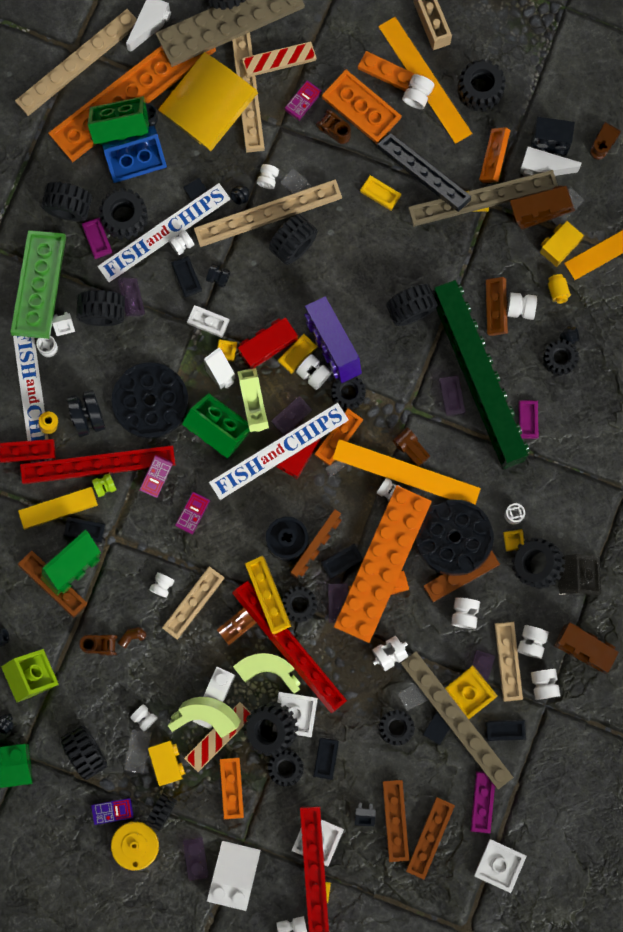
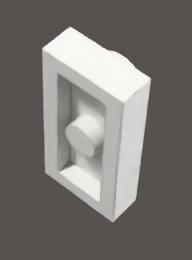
M195 305L187 321V324L221 338L229 323L228 318Z

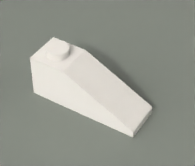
M162 0L145 1L126 42L128 51L132 52L161 29L165 21L168 22L171 16L169 3Z
M528 147L519 173L523 174L524 177L550 170L554 171L555 176L577 173L581 162Z
M220 348L204 358L207 373L220 389L223 387L228 388L234 383L235 373Z
M216 667L203 697L214 698L224 702L235 675ZM193 720V722L212 729V726L205 721Z

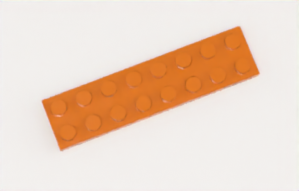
M396 485L338 615L334 628L370 643L430 507L431 500Z

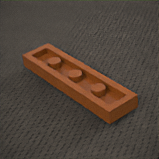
M336 509L292 569L291 575L296 579L299 575L304 576L309 568L306 565L310 559L313 561L320 553L317 549L321 544L325 545L331 537L329 535L331 529L334 528L336 530L341 523V513Z
M33 551L29 552L18 563V566L74 618L87 606V602L72 588L64 594L61 592L57 596L41 580L42 568L46 563Z
M491 551L486 562L477 570L460 576L443 574L423 585L432 603L499 566L500 563L493 551Z
M403 780L383 781L389 862L409 861Z
M436 797L406 872L425 879L455 805Z

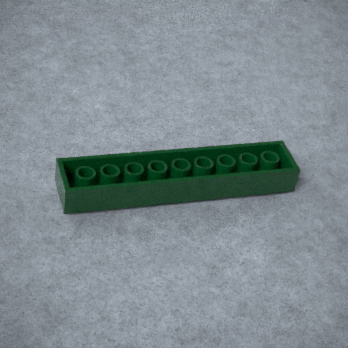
M456 280L435 287L433 295L438 303L436 310L501 467L504 470L520 464L528 457V452H530L529 446L521 438V427L515 423L513 418L515 417L514 410L506 402V399H508L504 388L501 389L499 374L491 366L493 360L489 353L486 354L484 349L486 347L485 341L482 336L479 337L477 332L479 329L478 324L470 315L471 307L468 301H464L462 296L464 295L461 284H457Z

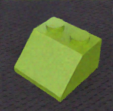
M44 649L14 658L1 666L16 703L59 685Z

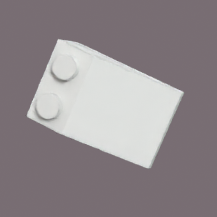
M222 841L207 902L246 911L261 850Z

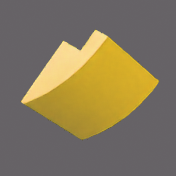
M204 52L158 111L200 145L202 144L209 151H212L258 92L228 67Z

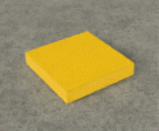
M473 665L445 687L468 719L498 696Z

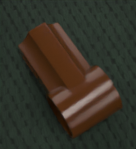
M406 428L393 439L396 447L401 452H405L416 466H421L430 458L429 453L421 446L417 437L409 428Z

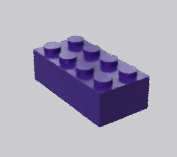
M326 296L306 305V314H304L307 321L306 326L310 333L313 332L318 348H322V355L326 363H330L332 367L330 369L334 378H339L342 384L362 374L360 358Z

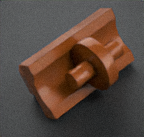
M243 608L219 627L217 631L227 644L230 645L253 627L256 622Z

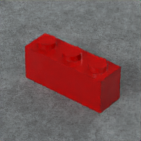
M286 317L282 320L280 318L271 323V327L266 330L265 328L259 330L254 338L250 340L247 338L239 344L238 352L249 369L259 366L298 340L297 333Z

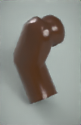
M140 627L128 629L118 644L126 649L131 640H144L146 632Z

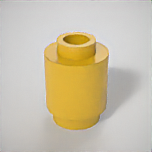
M562 274L553 275L548 278V287L552 301L558 304L567 302L571 294L566 278Z
M49 411L42 413L39 417V429L45 434L54 433L58 427L57 416ZM46 420L52 421L50 424L45 423Z

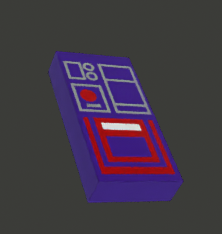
M131 798L91 805L94 825L134 818Z

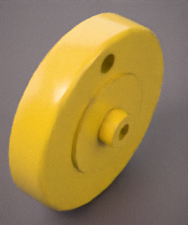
M129 822L122 825L114 833L111 840V852L114 860L121 867L128 870L146 868L155 860L159 851V840L156 832L143 822Z

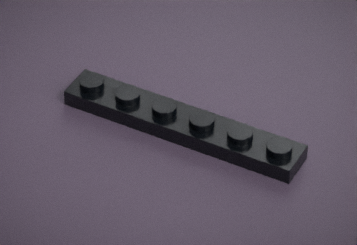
M390 133L378 143L380 151L457 212L471 201V196L393 134Z

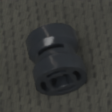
M146 103L149 127L155 126L158 121L157 110L152 104Z
M212 264L206 281L210 283L215 282L219 287L224 288L231 271L228 269L219 270L218 265Z

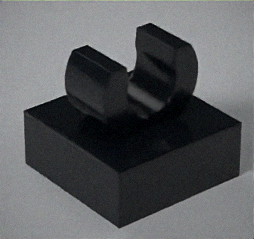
M359 803L355 812V825L374 827L376 810L373 809V804L369 805V809H362V803Z

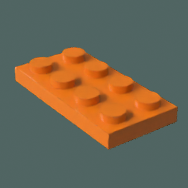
M347 69L322 94L324 101L376 144L387 135L402 117V115Z

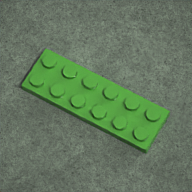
M28 230L11 327L12 336L50 339L66 241L64 233Z

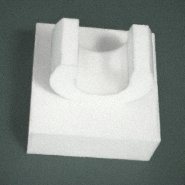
M64 312V315L61 316L54 315L52 324L56 336L75 332L70 313Z

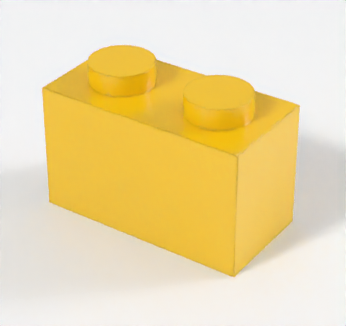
M568 221L563 225L560 223L553 231L555 234L551 238L547 237L541 243L542 249L540 253L555 267L568 256L584 236Z
M168 741L148 748L159 786L183 779L182 775L185 774L183 764L178 763L176 757L179 755L177 744Z

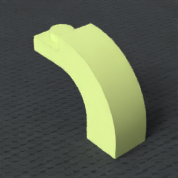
M256 368L238 371L250 432H260L269 428Z
M266 653L254 654L242 659L233 666L245 683L259 673L272 672L284 681L293 694L300 691L298 686L301 683L294 675H289L294 670L293 666L279 656Z
M196 697L182 703L178 709L179 711L171 716L172 720L168 727L173 732L189 721L202 720L213 726L222 738L237 729L241 720L234 710L222 701L209 697Z

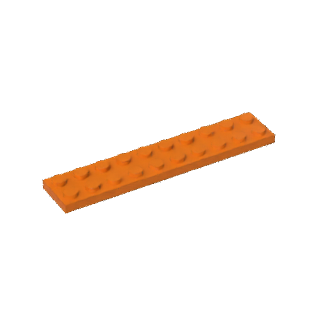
M160 46L48 133L49 136L73 163L96 145L93 143L88 128L90 107L144 96L146 103H150L185 76L202 54L171 67ZM216 48L211 49L205 53H207L208 55H212L216 51Z

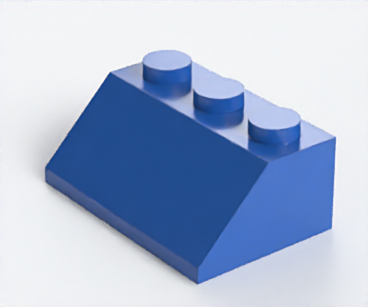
M150 126L148 133L141 137L132 136L125 140H113L102 144L113 183L167 167L155 126Z

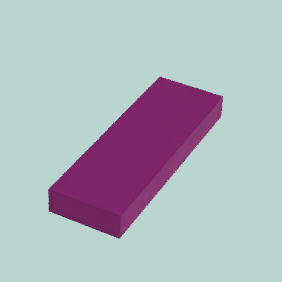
M476 771L470 831L491 833L495 786L484 772Z

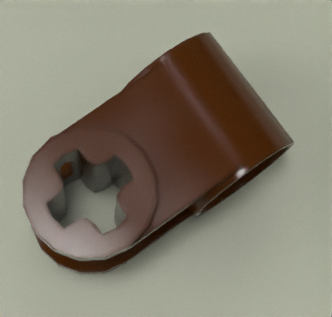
M327 109L326 115L321 121H317L316 126L320 131L329 135L338 143H347L351 138L350 125L338 117L336 113ZM341 130L347 132L345 135L338 134Z
M605 122L591 147V156L597 160L603 159L611 146L616 142L621 130Z
M86 635L80 640V648L86 654L117 656L115 642L118 636ZM89 639L93 640L94 647L91 650H86L84 642Z

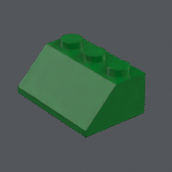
M144 96L90 107L88 128L93 143L106 144L113 140L121 141L128 137H141L147 134L149 131V121Z
M210 393L190 409L182 423L190 432L197 435L226 458H229L238 449L250 433L248 422Z
M84 530L42 568L41 580L57 596L61 592L63 594L67 592L75 579L77 581L86 574L85 570L88 567L93 568L100 561L101 552L87 530Z
M29 744L0 747V788L33 784Z

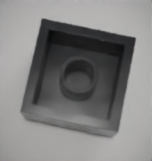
M537 117L532 131L530 147L561 157L567 156L572 145L575 122Z

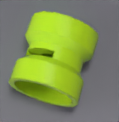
M110 473L104 475L101 479L96 478L92 480L98 497L104 496L107 492L112 493L117 490Z

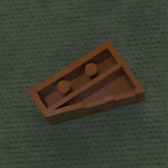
M562 185L556 186L552 190L510 200L516 222L522 230L575 211L567 186Z
M570 622L563 626L554 644V647L604 674L609 673L619 653L612 644L601 642L597 636L583 631L580 627Z

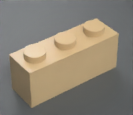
M413 0L432 49L436 50L450 45L452 34L438 0Z

